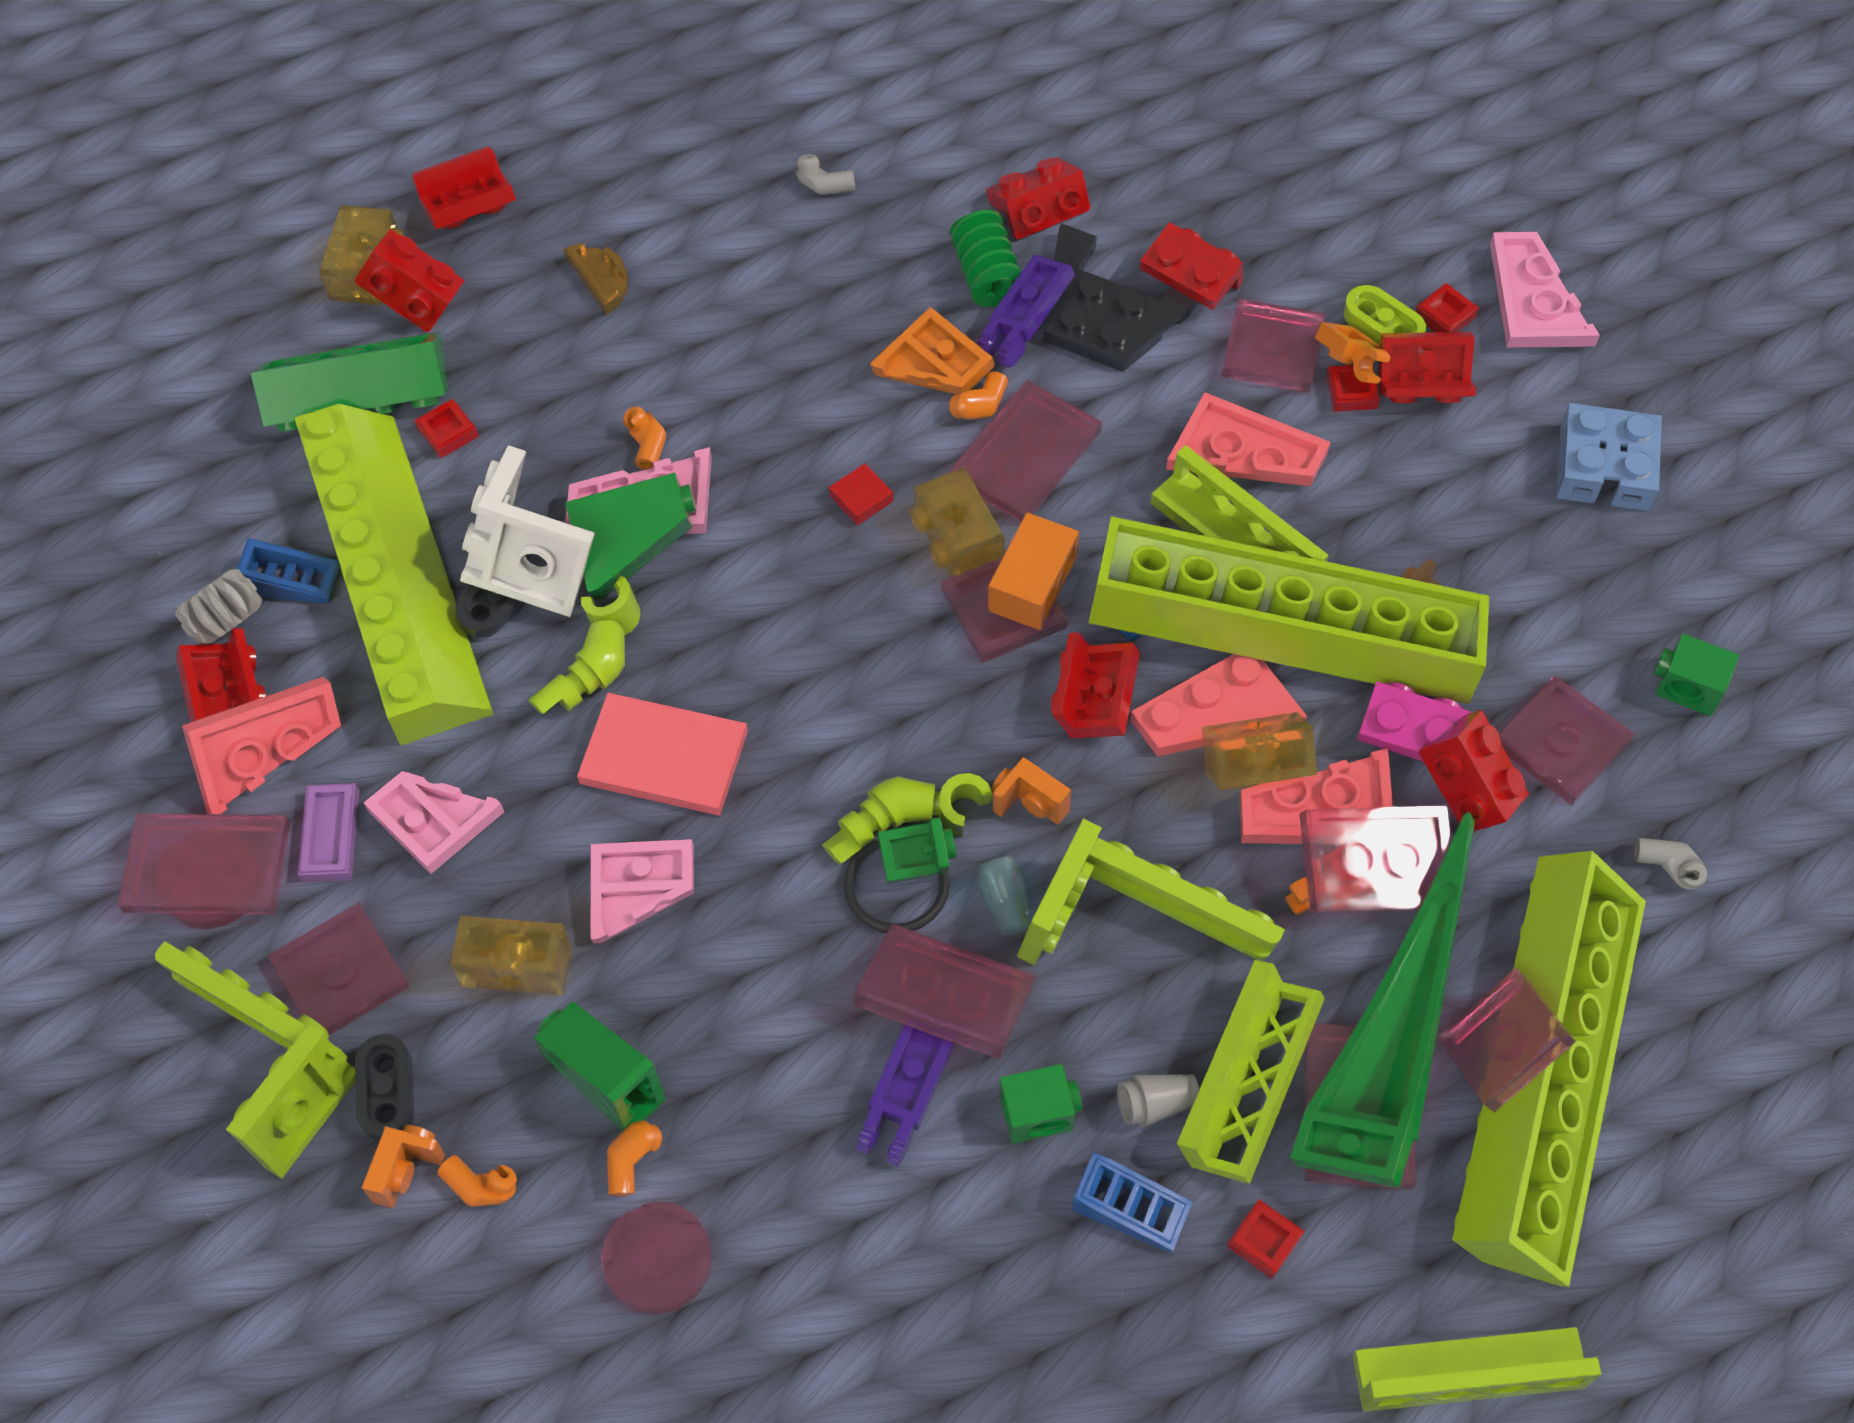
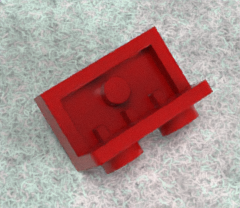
M490 146L412 174V180L424 212L435 229L456 228L464 224L466 218L480 213H497L503 210L507 203L516 200L512 186L500 171L495 153Z
M1058 157L1044 159L1038 162L1037 168L1025 173L1016 172L1004 175L999 179L998 184L985 188L989 204L1007 214L1012 236L1016 239H1021L1090 210L1084 175L1080 168Z
M1171 222L1167 224L1140 260V270L1211 310L1217 307L1230 288L1238 290L1243 283V262L1233 252L1225 248L1218 249L1203 241L1201 236L1194 230L1189 228L1182 229Z
M391 228L372 251L354 280L356 285L425 332L431 331L465 281L455 274L449 265L435 260L419 249L410 238L399 235Z
M1471 332L1381 333L1380 349L1385 350L1390 355L1389 362L1379 361L1378 376L1381 380L1377 386L1385 397H1390V401L1403 404L1417 402V397H1435L1434 399L1438 402L1458 403L1462 401V397L1476 396V386L1471 381L1475 336Z
M233 628L228 643L178 646L176 660L190 723L266 697L264 686L256 683L254 675L256 670V652L253 645H247L243 628Z
M1080 632L1068 634L1066 649L1060 655L1061 673L1057 691L1053 693L1051 698V711L1053 717L1071 739L1125 736L1140 651L1133 642L1088 645Z
M1482 709L1466 714L1445 738L1427 743L1419 750V755L1459 825L1463 816L1470 812L1475 821L1473 832L1507 822L1529 794L1521 772L1513 766L1501 745L1498 731L1490 725Z

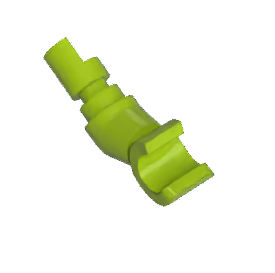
M620 576L615 582L614 586L619 596L615 602L608 606L596 607L591 597H581V605L591 624L583 648L575 655L576 661L567 668L569 674L566 677L559 674L528 699V702L539 713L544 714L557 702L567 711H571L583 701L581 694L586 692L590 695L599 687L604 690L620 675L625 666V635L638 625L641 617L640 607L625 577Z
M971 773L957 774L949 778L942 786L941 791H935V784L899 776L886 779L867 792L868 798L859 805L860 812L856 813L852 810L838 821L841 830L823 843L822 846L831 858L841 865L874 839V831H885L890 826L897 828L903 823L929 822V819H932V815L939 816L945 829L950 828L953 835L963 837L965 816L954 811L952 807L953 802L960 798H968L975 801L978 806L991 803L992 791L988 782L980 776Z

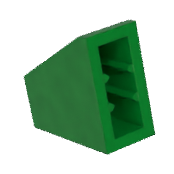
M675 472L565 502L570 524L595 533L583 574L588 593L595 601L606 598L615 590L614 584L620 576L628 580L692 528L689 513L697 511L693 493L689 484L681 486Z
M573 1001L563 1010L558 1009L550 1013L539 1026L538 1034L533 1037L542 1056L621 1131L626 1129L631 1123L645 1121L666 1101L654 1064Z

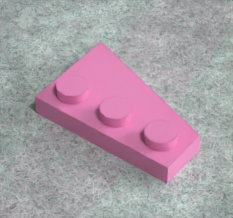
M1493 232L1490 248L1506 347H1595L1600 335L1593 323L1588 325L1579 311L1581 303L1574 293L1569 294L1559 278L1560 269L1538 233Z
M710 447L694 451L695 457L671 463L670 458L653 462L654 468L628 474L622 470L569 484L567 501L675 472L681 486L690 485L697 509L696 512L689 513L692 528L685 534H706L712 460ZM566 509L565 523L571 525Z

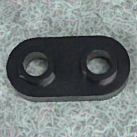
M471 585L457 601V621L462 631L469 636L475 638L490 637L497 633L526 602ZM478 612L489 614V617L484 621L473 619V616Z
M389 1034L373 1036L360 1046L355 1057L356 1117L365 1133L370 1138L380 1141L385 1127L403 1131L405 1125H412L413 1065L410 1052L399 1038ZM386 1060L394 1061V1066L391 1070L385 1073L378 1072L382 1062ZM390 1109L396 1110L393 1120L388 1123L380 1122V1116L383 1112Z

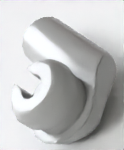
M807 154L798 158L796 176L799 182L815 193L829 195L855 192L853 170L827 173L819 168V159L816 155Z
M1640 837L1636 839L1634 845L1635 862L1661 865L1668 875L1685 889H1695L1706 882V867L1687 844Z

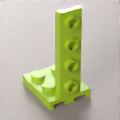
M1083 818L1030 923L1017 957L1035 966L1043 950L1050 954L1053 953L1090 877L1257 960L1268 958L1281 940L1285 929L1275 925L1268 915L1260 911L1245 910L1228 902L1227 898L1216 889L1205 886L1198 887L1182 879L1176 870L1167 865H1153L1135 856L1128 846L1120 842H1106L1098 838L1102 827Z
M164 941L157 949L155 959L161 966L172 972V977L178 984L287 1049L286 1053L280 1055L274 1061L269 1070V1075L251 1098L246 1099L238 1107L233 1121L226 1128L263 1167L282 1179L355 1084V1068L346 1061L348 1057L343 1051L328 1040V1031L311 1017L302 1014L296 1020L286 1014L289 1008L272 994L263 991L258 997L249 992L248 989L251 986L230 969L225 968L219 974L210 968L213 963L193 947L187 946L182 952Z

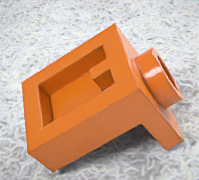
M1024 757L1012 770L1005 768L996 778L991 788L993 793V812L999 817H1003L1018 798L1021 799V803L1031 814L1041 819L1046 816L1057 825L1070 811L1071 789Z
M405 1125L403 1131L385 1127L362 1186L363 1191L372 1203L394 1208L398 1194H405L411 1184L414 1174L412 1158L442 1165L445 1153L439 1143L434 1140L435 1135L432 1132L413 1125Z

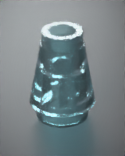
M1014 856L999 857L977 867L979 878L975 883L997 926H999L1001 935H1011L1028 929L1030 923L1028 919L1024 867L1017 865Z

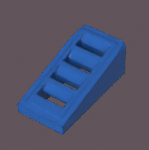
M247 538L237 569L240 570L245 578L250 579L257 588L255 591L260 597L329 604L341 566L339 560ZM259 566H267L265 574L257 572ZM277 568H285L283 578L275 577ZM296 570L304 571L301 582L292 581ZM314 572L324 573L319 587L310 585Z
M1093 1152L1074 1196L1071 1211L1173 1254L1193 1202L1120 1163ZM1101 1179L1111 1182L1103 1201L1094 1197ZM1121 1188L1131 1191L1123 1212L1114 1208ZM1142 1196L1152 1200L1143 1222L1133 1218ZM1162 1205L1172 1209L1163 1233L1153 1228Z

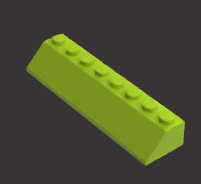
M336 404L294 417L384 709L400 746L494 715L468 636L458 624L456 601L394 417L343 404Z
M1111 516L1088 623L1376 684V681L1384 684L1390 682L1400 683L1411 688L1414 693L1470 704L1486 668L1489 596Z
M1593 851L1538 857L1534 879L1530 884V897L1526 915L1520 929V941L1514 968L1510 973V986L1505 1008L1499 1021V1034L1493 1061L1488 1070V1083L1482 1110L1477 1119V1132L1472 1154L1466 1167V1180L1459 1211L1455 1216V1229L1452 1238L1454 1242L1484 1263L1560 1287H1569L1646 904V901Z

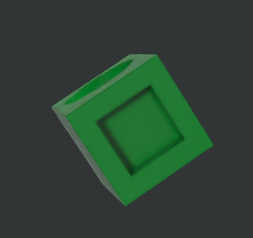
M1682 633L1674 649L1671 650L1664 647L1653 674L1660 676L1661 679L1655 695L1711 717L1727 691L1739 654Z
M1063 1064L1000 1077L999 1097L1011 1144L1073 1131L1075 1112L1082 1111V1102L1075 1079L1067 1081Z

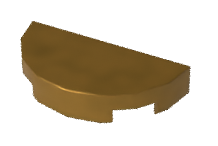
M578 243L563 248L566 260L604 313L607 315L616 309L625 298L628 290L629 280L622 258L610 248L604 247V250L586 248L585 243Z

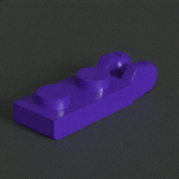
M1033 255L989 317V323L983 330L981 337L979 336L977 345L992 357L998 352L997 359L1000 365L1009 368L1014 366L1017 360L1024 354L1026 341H1030L1074 278L1075 274L1071 265L1039 255ZM1004 334H1007L1006 338L1004 339V343H1003Z
M908 1014L869 1102V1114L857 1141L856 1151L868 1155L877 1142L883 1118L899 1123L900 1126L888 1148L887 1163L896 1167L900 1166L910 1145L914 1130H919L957 1042L958 1031L915 1014Z

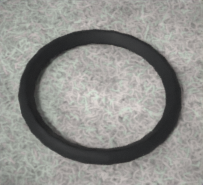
M878 839L869 842L853 856L844 875V896L852 913L869 928L890 934L913 932L933 921L943 909L948 898L950 886L948 870L945 874L938 875L939 891L934 904L926 913L912 921L898 924L886 923L873 918L859 905L853 886L855 874L864 859L880 849Z

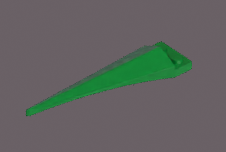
M1470 812L1463 816L1433 883L1376 993L1329 1073L1305 1109L1290 1159L1297 1167L1395 1188L1400 1186L1412 1143L1417 1142L1475 824Z

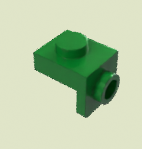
M940 817L929 819V822L926 824L881 831L877 834L886 884L945 874L950 867L949 859L956 858L952 831L950 828L943 830Z

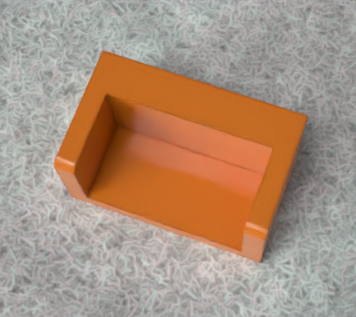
M1026 512L988 586L989 611L1041 631L1078 557L1079 531Z

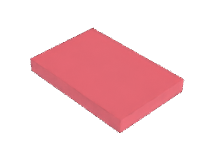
M607 693L577 775L579 784L720 816L748 733L747 723Z

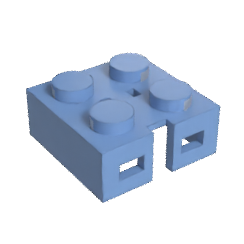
M1569 403L1560 425L1556 498L1594 504L1604 479L1619 481L1611 499V506L1650 511L1659 492L1662 416ZM1600 443L1605 444L1604 448H1599ZM1621 446L1627 447L1626 452L1620 451ZM1574 487L1584 488V489H1591V490L1576 489V488H1574ZM1623 494L1633 495V496H1640V498H1639V497H1632V496H1625V495H1623Z

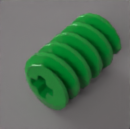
M980 210L957 219L951 225L949 234L952 237V244L956 249L957 258L961 263L962 272L966 276V283L970 289L971 298L979 306L993 308L999 305L1022 271L1017 265V258L1012 252V244L1007 238L1008 233L1003 226L1000 214L993 210Z

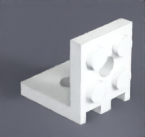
M508 445L500 462L491 461L484 486L479 485L474 496L471 512L477 514L475 523H470L464 538L462 549L469 552L460 581L570 617L575 607L595 533L513 506L526 451ZM537 554L547 562V566H535L526 559L525 555Z

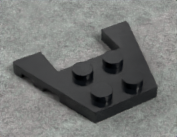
M1061 223L1054 260L1071 265L1075 276L1045 318L1043 341L1124 372L1160 342L1162 334L1175 323L1181 324L1191 315V310L1199 302L1170 286L1163 299L1159 300L1083 271L1096 249L1097 236Z

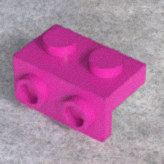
M1376 681L1357 740L1383 749L1388 748L1389 751L1423 761L1419 755V750L1423 745L1445 738L1466 714L1472 712L1462 709L1457 702L1447 698L1431 699L1415 694L1411 688L1400 683L1390 682L1384 684Z

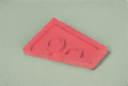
M1204 392L1167 459L1166 470H1174L1176 453L1187 445L1227 477L1311 487L1328 454L1331 442Z
M1236 654L1227 657L1132 710L1130 721L1157 757L1214 745L1215 740L1244 734L1245 738L1261 735L1265 729L1287 725L1288 729L1303 726L1307 719V715L1263 660Z
M321 677L182 725L207 814L213 820L228 809L226 804L247 789L250 792L255 790L265 782L263 777L286 760L294 761L341 726L331 683L327 679Z
M1388 748L1371 752L1370 757L1348 763L1347 760L1329 764L1328 769L1305 776L1297 773L1241 789L1239 797L1241 843L1345 845L1351 842L1353 845L1392 846L1395 839Z

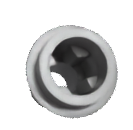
M1193 1074L1130 1075L1128 1081L1118 1084L1117 1099L1121 1115L1126 1124H1138L1141 1128H1144L1192 1107L1200 1089Z

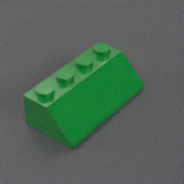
M440 331L265 361L251 372L263 426L277 425L278 431L298 429L294 417L336 404L385 414L395 411L394 404L411 401L413 408L438 404V396L445 395L448 390Z

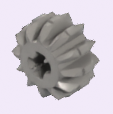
M232 569L223 573L177 607L175 616L182 623L180 626L189 637L192 636L198 644H210L255 613L260 608L262 599L255 591L257 588L250 579L245 578L239 569Z

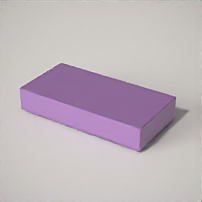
M356 783L306 785L298 877L302 883L352 880L360 794Z

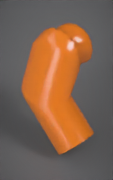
M990 372L982 389L968 390L954 395L949 402V411L956 419L974 420L994 415L1007 388V377L999 372Z
M635 406L625 412L623 423L629 429L630 435L640 445L635 465L641 470L654 468L653 462L659 461L666 441V432L651 413Z
M636 1121L631 1123L610 1143L607 1149L608 1196L621 1197L635 1194L634 1165L650 1151L656 1152L662 1143V1133L656 1125L650 1124L647 1121Z
M453 1155L445 1160L437 1171L438 1176L468 1206L504 1204L516 1191V1173L505 1165H498L496 1170L491 1169L488 1173L476 1175L457 1155Z

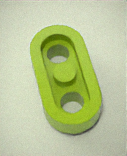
M1371 285L1358 286L1347 295L1343 311L1345 320L1350 326H1354L1379 345L1381 333L1426 332L1425 321L1418 313L1378 287Z

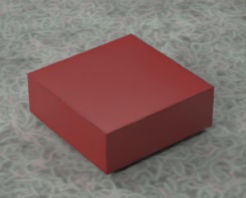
M1444 283L1417 305L1415 312L1423 318L1426 326L1434 332H1459L1476 318L1479 307L1449 284Z
M1354 365L1328 366L1326 378L1333 412L1378 409L1380 397L1377 384L1359 381L1354 374Z
M453 398L414 420L417 430L440 459L479 437L476 427Z
M865 463L829 487L830 497L857 526L894 502L893 492Z
M1258 1199L1228 1242L1227 1247L1273 1280L1305 1231Z

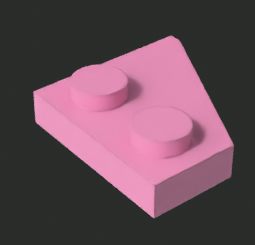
M401 771L364 802L367 811L430 874L436 871L504 813L501 803L495 798L487 797L485 801L462 794L458 787L444 783L432 784L427 782L424 777Z
M692 839L591 844V941L594 944L603 943L694 894V844Z

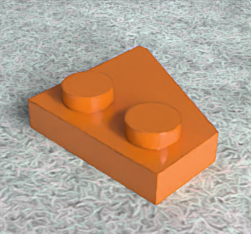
M931 307L870 363L873 373L879 377L952 394H961L964 391L971 390L995 367L992 356Z

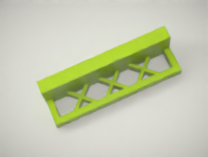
M1187 445L1176 453L1173 475L1151 494L1150 504L1186 532L1322 561L1328 560L1329 555ZM1189 470L1194 472L1199 478L1193 475Z
M1254 960L1177 1142L1179 1149L1192 1168L1246 1184H1250L1325 1000L1321 991L1283 982L1275 965L1272 963ZM1282 999L1305 1004L1299 1018L1281 1027L1279 1026L1275 1016ZM1273 1025L1275 1030L1269 1032L1271 1026ZM1292 1036L1290 1043H1288L1286 1038ZM1281 1041L1286 1050L1282 1062L1261 1072L1256 1063L1260 1052ZM1254 1070L1256 1075L1250 1078L1252 1071ZM1273 1082L1271 1089H1269L1267 1084ZM1262 1087L1267 1096L1263 1109L1242 1119L1237 1109L1242 1096ZM1233 1117H1235L1237 1122L1231 1124ZM1254 1128L1252 1136H1250L1249 1130ZM1243 1134L1248 1145L1240 1165L1217 1159L1224 1142Z
M1577 1327L1355 1350L1352 1355L1363 1412L1585 1389L1602 1375L1598 1357L1584 1358Z

